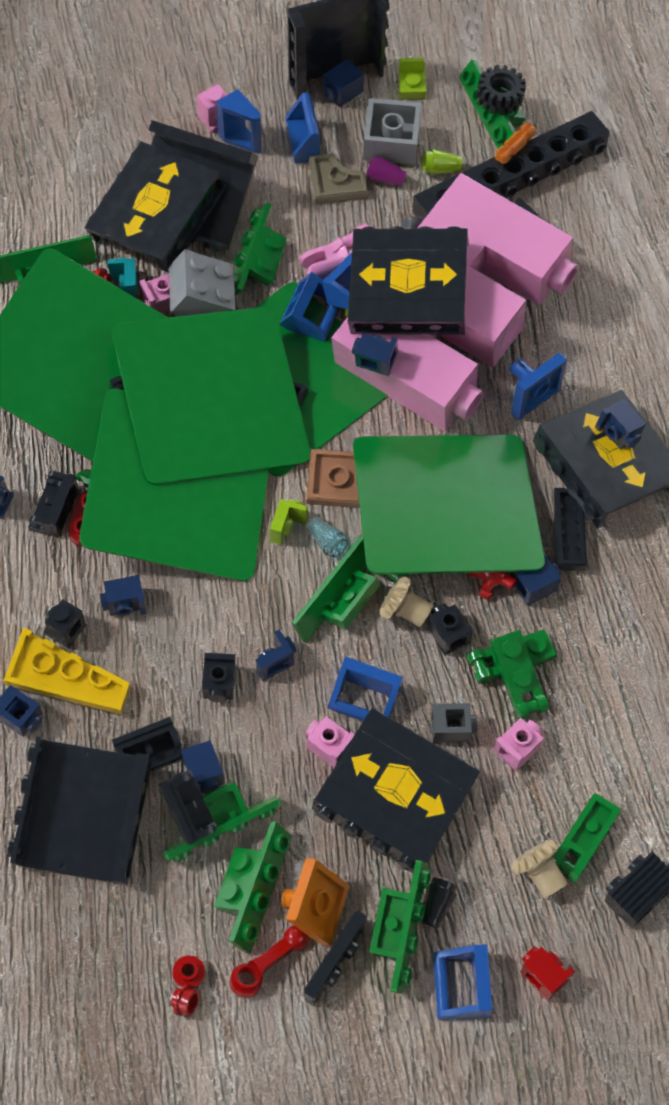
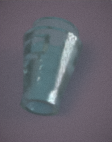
M314 517L308 522L306 529L311 533L325 555H330L334 558L345 551L348 546V540L344 532L324 522L319 517Z

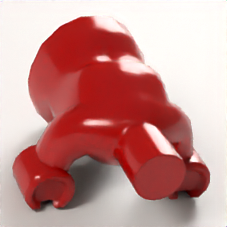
M510 572L466 573L473 578L483 581L479 596L487 601L490 600V596L494 595L492 589L496 585L502 584L512 590L517 584V580L509 575Z

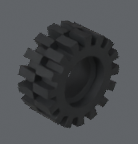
M495 65L494 70L488 67L486 72L483 71L481 73L476 98H478L479 105L483 104L485 111L490 108V113L492 114L495 111H499V115H504V111H506L509 115L512 114L513 110L516 112L519 106L522 105L526 90L525 78L522 79L523 75L520 72L516 74V69L513 67L511 70H507V65H503V69H500L499 65ZM501 87L507 89L509 92L500 93L495 91L493 88Z

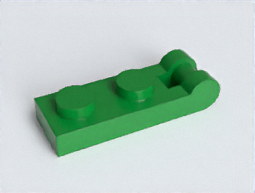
M545 629L522 636L533 667L555 660L556 652ZM491 647L474 650L466 656L470 666H474L476 670L474 675L478 684H485L502 678ZM492 660L494 667H487L485 662Z
M520 629L490 639L492 651L518 720L520 718L523 720L529 718V714L536 711L538 713L548 711L547 699L542 693ZM529 692L532 700L524 702L521 694Z
M595 792L553 856L559 870L567 874V879L575 884L622 810ZM568 852L579 858L576 864L565 859Z

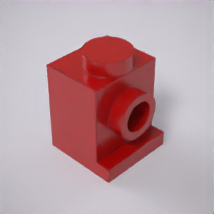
M536 946L532 947L521 959L524 964L520 973L547 1001L571 980L575 972L571 967L565 971L562 968L563 962L554 952H547L543 947L540 949Z

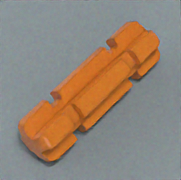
M527 122L520 127V130L516 131L504 145L496 150L495 159L501 164H506L511 159V156H514L527 144V141H530L535 136V126Z

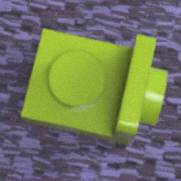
M400 58L398 73L400 99H426L425 58Z
M280 499L270 527V542L281 545L284 535H290L293 521L306 524L308 520V506L296 500L287 501Z

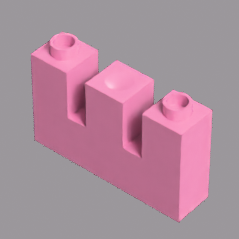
M462 173L459 174L419 225V227L428 226L432 228H448L450 226L468 228L469 246H467L464 313L465 335L439 336L494 368L524 328L526 299L488 278L484 273L540 306L552 289L563 294L571 285L578 271L579 265L571 261L572 236ZM348 317L332 336L336 364L387 394L388 397L445 432L457 416L467 421L474 415L481 404L484 391L477 388L478 364L435 338L437 335L367 334L370 336H382L389 342L392 337L398 339V354L389 376L356 366L352 348L357 337L361 338L362 334H350Z

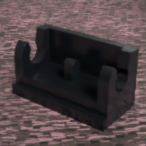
M49 471L46 486L34 515L30 517L28 529L29 531L60 538L79 488L76 475Z
M171 717L112 739L115 752L136 755V753L149 755L153 759L151 770L182 758V744Z
M190 769L158 784L186 844L190 845L216 831L217 826Z

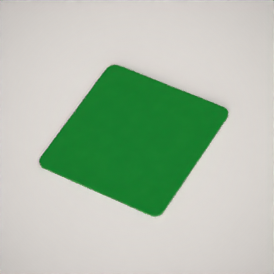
M54 249L44 250L0 314V407L93 462L104 397L109 390V380L121 375L112 339L114 326L119 323L168 317Z
M290 282L254 308L268 307L275 312L292 380L308 387V393L300 407V412L311 451V449L321 448L387 398L388 395L335 363L331 338L342 325L337 318H335L325 341L289 331L279 324L298 285L297 282ZM312 296L303 317L320 327L327 309ZM297 465L270 468L268 472L273 476L280 477L287 474Z
M259 307L125 322L114 326L112 339L143 474L149 483L158 485L304 464L309 460L311 451L277 317L272 309Z
M117 388L110 389L106 392L103 402L79 536L80 543L89 550L239 581H247L252 578L255 571L269 469L158 485L149 483L143 474L125 391Z
M513 434L362 436L354 440L353 454L366 567L371 573L386 575L538 571L543 568L545 558L523 441L520 437Z

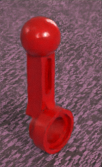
M295 926L286 929L283 939L258 958L250 960L248 964H240L233 969L229 979L232 992L241 998L256 996L261 990L264 973L292 951L298 952L303 950L308 944L309 936ZM250 973L254 976L256 982L251 985H245L239 981L238 975Z

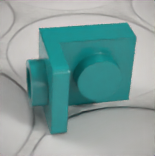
M135 258L109 259L108 270L112 280H119L120 289L138 299Z

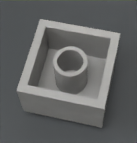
M369 98L364 134L363 160L371 161L373 156L377 158L382 156L391 163L416 165L422 103Z
M184 249L169 266L170 313L188 316L236 310L233 264Z

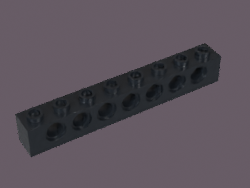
M591 110L527 141V144L514 156H511V159L506 164H501L493 157L461 173L502 197L509 198L526 187H532L549 176L557 175L561 170L569 166L578 165L584 159L602 153L607 148L610 131ZM459 174L413 195V214L426 218Z

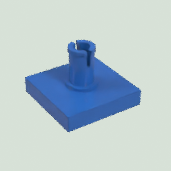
M560 352L535 370L522 357L518 358L520 363L515 360L510 366L509 371L520 380L516 383L511 411L518 420L561 390L567 359Z

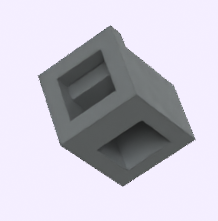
M470 703L433 704L431 714L433 744H439V742L470 741L471 734L477 732L476 714H471ZM450 724H456V725H458L459 727H448V726H449Z

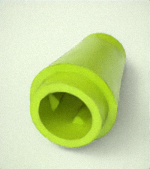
M432 148L430 151H424L422 171L428 172L429 175L460 172L462 169V156Z

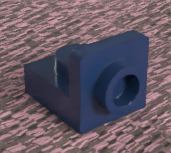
M279 629L274 631V643L277 648L265 650L256 659L257 673L262 681L294 665L295 645L289 636L284 637Z

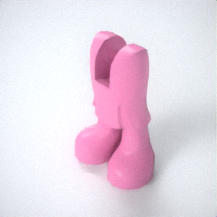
M365 223L358 226L356 229H362L363 227H367L369 225ZM353 232L343 238L338 237L330 244L311 249L302 254L299 259L301 265L307 269L306 276L313 272L322 279L326 278L352 252H348V250L352 248Z

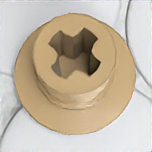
M401 576L394 582L381 605L380 616L385 620H389L395 613L396 616H401L420 627L428 617L433 604L414 594V591L409 589L411 579Z
M546 840L532 847L518 857L511 866L515 875L526 872L528 878L532 879L543 898L552 895L567 884L565 877L555 863L556 860L553 856L551 857L559 848L553 840Z

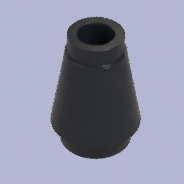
M432 877L430 885L425 891V911L422 923L439 928L440 923L457 896L454 893L456 889L455 884Z

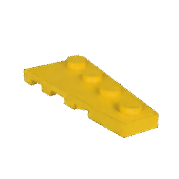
M25 627L22 629L3 680L6 686L12 685L17 689L122 715L131 689L129 682L97 665L93 666L82 660V657L72 652L68 653L57 647L52 641L34 635L33 631Z

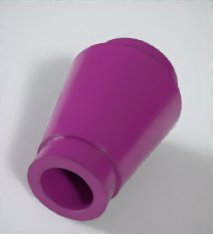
M373 156L366 177L372 178L371 181L401 187L407 171L402 170L382 156L379 158Z

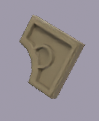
M335 153L308 156L316 204L368 198L369 192L365 171H354L344 167L337 160Z

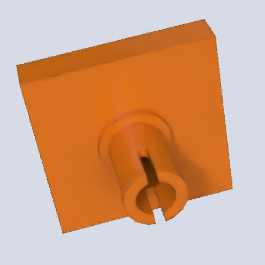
M306 858L296 889L288 888L282 894V906L288 910L286 920L320 945L331 946L350 885L317 859Z

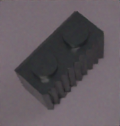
M651 852L645 858L640 854L628 866L631 872L624 879L618 875L606 887L609 893L604 902L632 929L669 894V866L661 861L660 857L656 856L654 852Z

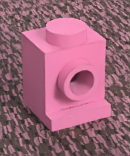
M219 84L196 95L198 117L212 133L218 130L216 101L227 95Z
M169 273L147 282L145 279L139 281L141 295L145 304L162 314L170 311Z
M325 716L321 722L315 720L307 729V748L332 767H335L355 734L347 732ZM327 733L331 737H333V739L326 740L324 736Z
M520 718L504 735L496 740L494 752L517 772L541 748L544 739L541 736L542 730L532 720L526 723ZM517 736H521L525 742L519 741Z

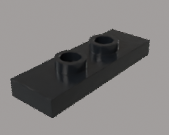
M554 488L553 509L556 565L559 570L586 571L587 553L584 511L576 499L570 496L567 488Z
M358 910L354 912L303 990L304 1001L313 1007L327 985L333 987L342 973L339 967L345 957L350 960L357 951L360 943L356 940L366 927V915Z

